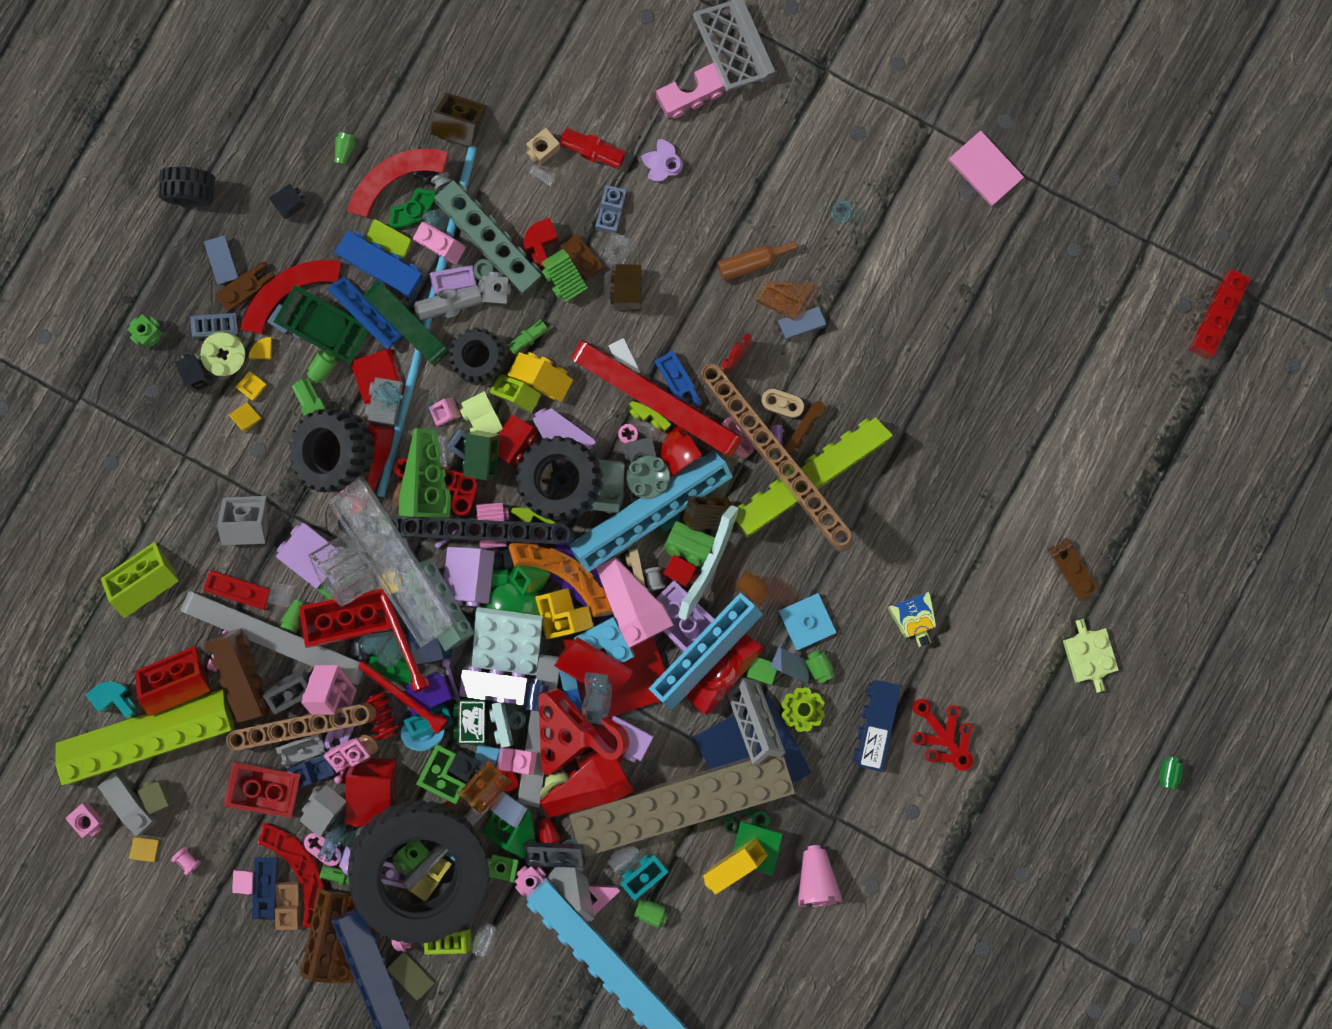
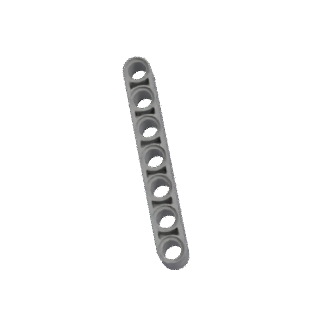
M540 654L536 680L545 681V685L549 686L548 691L558 688L560 669L556 668L554 664L559 657ZM549 706L545 707L547 717H549ZM531 710L525 751L535 752L537 756L534 775L523 773L521 775L518 801L525 806L540 808V793L543 789L545 774L541 769L539 711ZM547 727L546 736L550 739V728Z

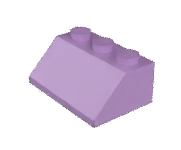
M613 716L612 720L624 727L630 740L629 749L623 757L634 763L637 759L641 761L654 736L617 716Z

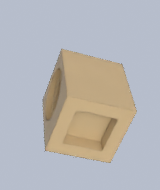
M547 128L543 129L526 143L527 155L533 162L538 161L540 165L561 149L559 142ZM540 144H545L548 146L547 149L543 152H539L536 150L537 146Z

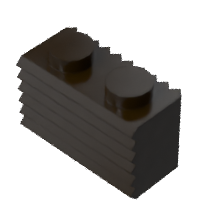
M689 496L683 520L688 528L693 531L709 529L717 532L723 514L730 506L734 505L726 497Z

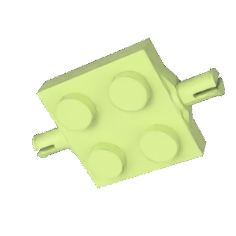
M1084 619L1077 620L1075 622L1079 634L1073 638L1063 640L1075 683L1093 680L1096 693L1105 691L1102 677L1108 673L1118 671L1107 630L1105 628L1098 631H1087Z

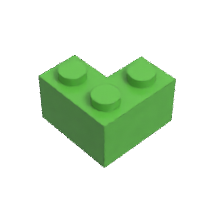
M436 744L416 785L457 804L468 783L449 774L448 768L457 753L441 744Z

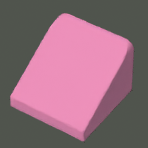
M452 397L444 398L429 407L437 427L461 417L455 400Z
M233 870L232 893L253 894L254 871Z

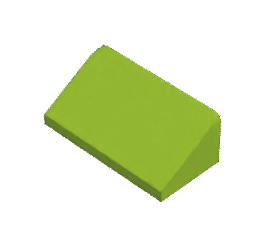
M376 219L372 222L365 239L371 244L376 242L387 253H395L402 259L405 258L413 244L410 238Z

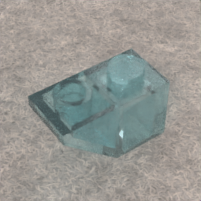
M394 631L363 635L357 641L360 644L359 648L369 655L371 653L378 657L377 661L387 668L389 666L393 668L403 656Z

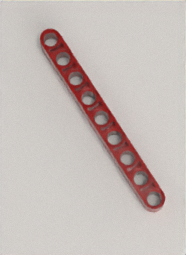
M582 339L570 357L577 364L730 457L734 455L743 440V437Z

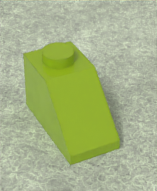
M502 374L497 377L489 392L532 413L541 396L539 392L527 384Z

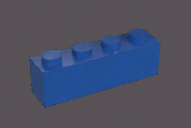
M347 231L334 252L336 256L411 300L424 279L420 273L421 269L411 263L409 266L402 262L403 259L395 253H391V255L383 251L384 248L376 242L368 243L365 241L366 237L355 231L353 234Z

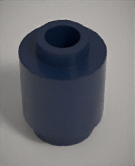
M532 679V683H527L524 704H526L525 710L539 711V695L547 692L549 686L545 685V681Z

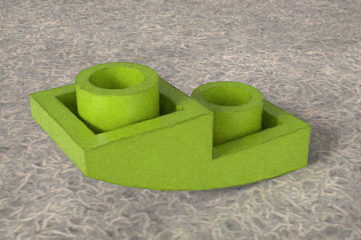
M634 401L629 404L631 408L629 413L637 421L641 419L643 422H646L651 417L650 423L657 431L662 430L665 433L671 428V424L651 408Z

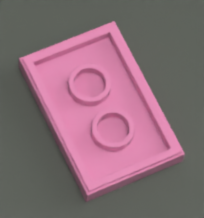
M981 130L948 160L991 207L1024 178Z

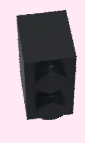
M184 354L179 357L180 360L174 362L184 386L194 393L214 384L209 371L203 365L201 358L196 354Z

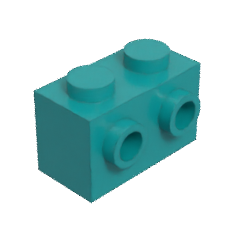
M655 853L652 856L646 854L638 861L639 867L635 870L630 868L621 876L623 878L620 883L634 901L669 872Z

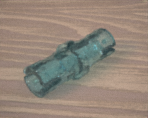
M337 817L330 833L326 834L325 842L317 855L321 860L325 856L324 861L330 862L337 846L341 845V838L348 826L345 824V818L342 822V817Z

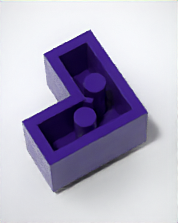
M439 672L425 676L430 683L429 688L414 693L409 684L407 685L408 690L404 691L427 710L455 699L446 674H439ZM410 708L413 716L418 715L417 712Z

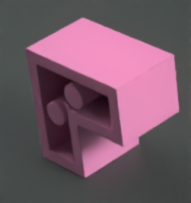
M315 665L301 703L311 715L335 714L336 708L352 705L357 689L338 665Z

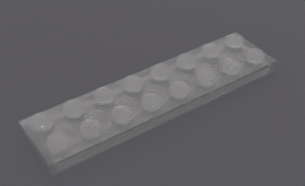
M358 477L328 502L421 648L426 647L457 623L364 477Z

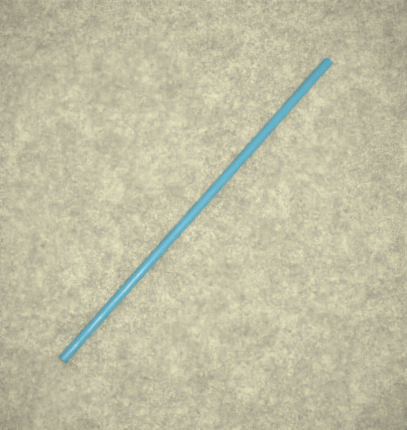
M474 146L468 148L459 181L466 189L477 148ZM463 201L456 202L454 207L461 210ZM449 219L446 234L454 238L456 224ZM441 256L439 257L436 272L446 268L447 260ZM432 287L429 298L437 296V294L434 295ZM432 318L422 321V324L428 330L430 328ZM416 348L401 400L396 427H394L395 434L391 452L383 468L376 495L383 498L386 495L422 359V354Z

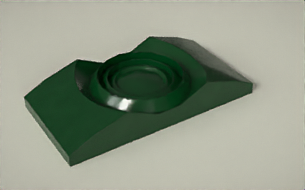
M297 285L293 286L273 321L275 324L322 351L328 350L332 352L337 359L348 365L353 361L369 332L357 319Z

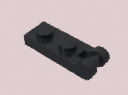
M528 840L523 843L524 851L527 852L525 858L528 866L584 868L586 864L583 844L538 843L535 840Z

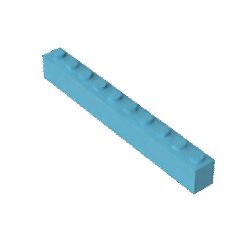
M547 878L527 895V906L535 914L539 912L543 916L542 922L550 930L554 928L559 933L557 938L565 946L569 944L574 949L573 955L580 962L584 960L590 966L587 968L588 971L595 978L600 977L605 982L603 987L611 995L615 993L620 998L618 1000L619 1004L626 1011L630 1009L635 1014L633 1018L641 1027L645 1025L648 1029H688Z

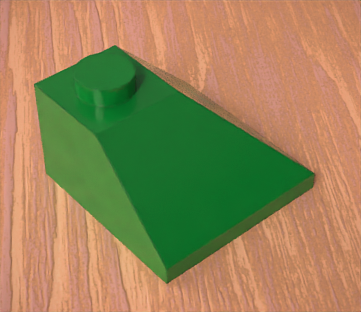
M526 810L517 828L493 812L482 834L505 850L524 858L527 852L524 851L523 843L535 839L531 812Z

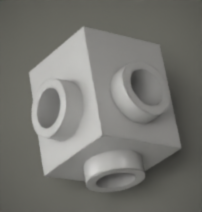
M489 272V276H482V280L479 281L478 285L482 302L506 304L507 295H510L511 284L508 282V278L502 277V273Z

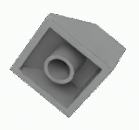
M266 496L223 498L217 524L221 545L264 544L266 542L268 531Z

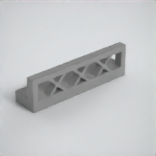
M741 678L727 692L751 762L753 765H758L768 755L780 758L785 753L760 683L756 680ZM741 691L740 701L738 702L736 694ZM745 707L748 710L746 720L743 717ZM751 724H752L753 727H754V733H753V737H752V738H751V736H750V734H749V733H750V729H751ZM759 742L762 751L757 755L756 749Z

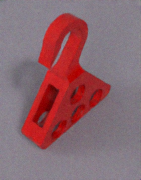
M555 688L539 695L541 769L544 774L549 775L563 769L589 747H592L607 760H615L627 753L630 745L627 731L608 716L600 719V721L616 737L618 743L616 751L612 750L604 742L594 726L560 689ZM546 706H549V717L545 714ZM547 727L550 728V739L546 736ZM548 749H551V761L546 755Z

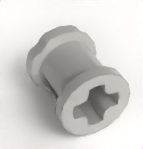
M661 567L642 570L646 576L649 592L666 588L665 584H662Z

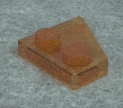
M766 281L756 302L795 321L813 283L793 284V282L778 283L777 281Z

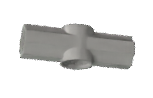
M477 285L456 291L453 289H443L438 292L437 296L415 302L414 306L419 321H423L440 315L443 317L456 316L461 309L481 304L482 298Z

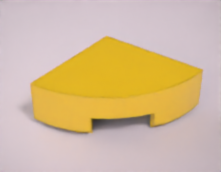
M267 337L257 341L250 350L249 359L272 360V338Z

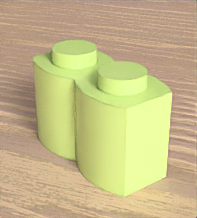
M485 392L461 403L463 408L460 409L463 418L465 421L470 420L473 426L470 428V432L479 430L499 434L503 429Z

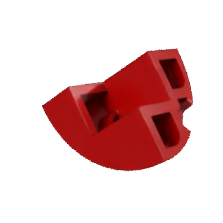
M676 425L664 438L658 458L662 459L667 465L670 478L702 458V454L689 435L685 433L684 429Z

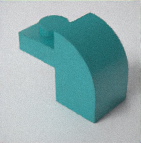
M103 682L85 695L98 712H105L115 704L126 718H132L138 713L135 708L137 706L135 701L130 696H125L132 689L124 683Z

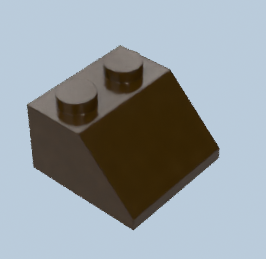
M446 93L434 111L430 134L443 140L447 139L457 142L459 145L471 147L478 136L487 105Z

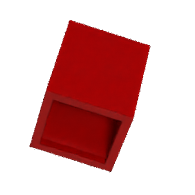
M370 758L366 763L360 762L353 767L350 765L346 774V825L354 827L365 826L375 815L394 805L397 760Z

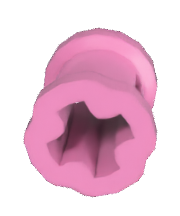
M186 846L179 850L171 859L172 862H176L185 871L184 874L186 876L193 872L201 863L199 859H194Z

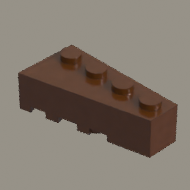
M242 628L218 634L204 643L206 651L211 650L214 656L211 659L213 667L219 668L221 672L219 681L222 687L229 691L227 699L237 722L263 716L269 711V705L263 697L261 677L257 675L255 670V658L250 654L248 648L249 639Z

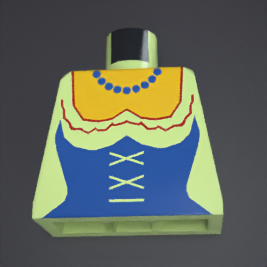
M929 592L888 607L890 614L905 638L915 635L919 647L931 643L927 630L936 627Z

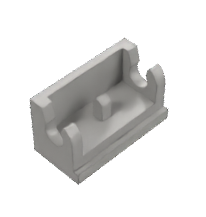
M322 733L276 748L277 753L282 758L281 764L283 767L286 766V768L318 758L327 752Z

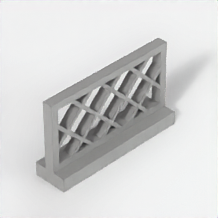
M732 0L694 12L693 17L726 92L758 81L765 82L771 78L775 70L744 0ZM728 8L731 14L730 21L719 16L721 10ZM707 15L713 18L712 26L703 23L701 16ZM716 21L727 25L725 33L714 28ZM730 27L739 32L738 40L727 35ZM711 33L722 38L720 46L711 41ZM725 40L736 44L733 52L722 47ZM739 46L747 50V59L736 54ZM720 52L731 57L728 65L719 60ZM733 59L744 63L742 71L731 67ZM747 65L755 69L757 76L751 77L744 73ZM728 71L739 76L737 82L730 84L727 78Z

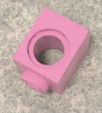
M82 803L65 818L81 838L89 836L93 838L102 830L100 826L105 823L89 803ZM85 816L91 820L88 828L83 825V818Z

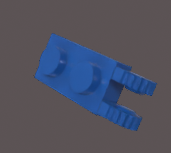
M674 351L654 361L673 395L685 401L682 395L689 392L697 406L702 404L694 390L693 383Z

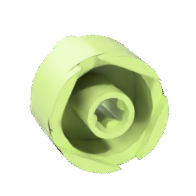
M217 331L205 339L201 347V360L205 368L214 375L228 376L237 372L243 365L245 347L237 335L228 331ZM220 348H222L224 351H229L227 353V358L224 359L222 356L218 357L217 354H219Z

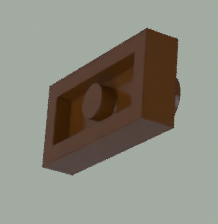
M577 234L560 246V249H564L569 255L576 269L586 281L603 269L601 263Z

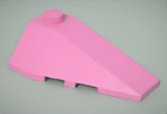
M616 557L596 567L618 627L629 648L674 625L664 605L659 600L657 601L649 593V590L642 586Z

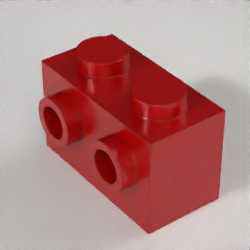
M512 414L499 433L498 459L513 469L524 459L522 457L523 454L537 439L536 435L538 433L534 427Z

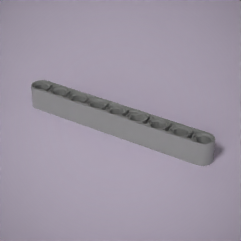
M188 591L180 609L181 612L226 631L242 628L250 641L312 667L315 665H338L353 684L358 685L364 673L358 668L361 663L360 661L321 645L305 648L304 638L195 592Z

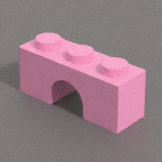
M714 63L694 72L697 88L693 92H682L676 82L656 91V98L667 119L671 117L676 119L685 113L684 111L690 108L697 109L704 104V101L710 98L715 100L722 96L725 88Z

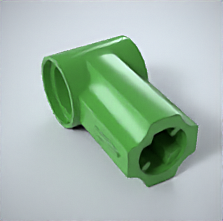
M309 378L302 379L292 385L302 406L301 410L304 416L308 413H313L314 410L327 409L322 399L318 397Z

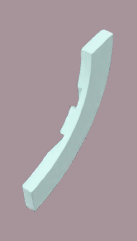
M730 506L723 514L712 552L707 556L701 569V575L682 600L679 618L686 620L706 590L723 555L739 508Z

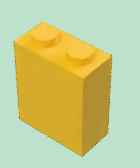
M755 837L715 863L703 875L704 883L716 895L756 869L768 855Z

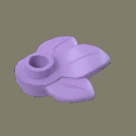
M662 139L657 141V151L648 152L641 156L645 166L651 169L648 179L652 181H663L668 176H676L683 168L681 158L675 155L674 146ZM670 163H675L676 168L670 169L668 165Z

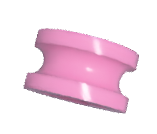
M625 424L619 429V439L622 443L626 444L627 442L637 440L638 431L633 425ZM625 429H629L630 432L634 431V436L631 435L632 439L627 440V437H622V433L625 434Z

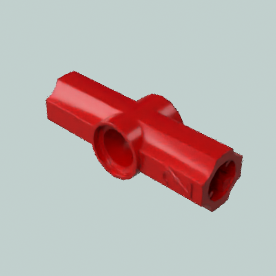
M569 128L565 129L560 141L561 147L579 153L584 159L595 163L599 161L618 170L626 154V151L606 144L603 139L597 136H586Z

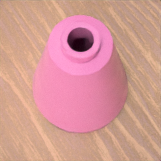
M821 845L808 846V850L803 852L798 896L799 907H806L808 903H811L812 907L837 904L836 901L841 903L842 896L826 849H821Z

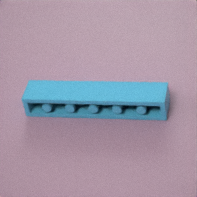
M740 592L655 681L649 690L663 704L673 710L763 614Z

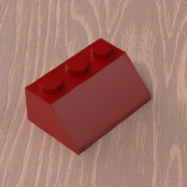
M196 646L134 671L137 698L148 716L160 713L210 692L208 675Z

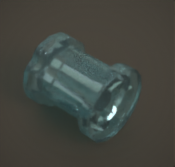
M846 200L837 201L831 212L832 219L839 224L847 222L852 213L851 204ZM839 208H842L843 212H845L843 216L838 212Z

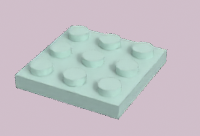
M477 607L472 667L536 675L543 616Z

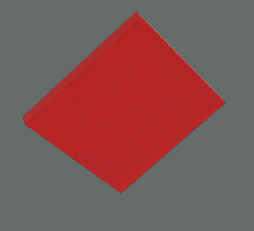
M654 636L631 647L635 656L621 664L633 670L632 675L610 699L576 680L586 712L596 711L600 721L604 717H612L660 701L649 690L665 672ZM575 637L563 640L566 649L575 640ZM605 648L600 649L601 652L608 655Z

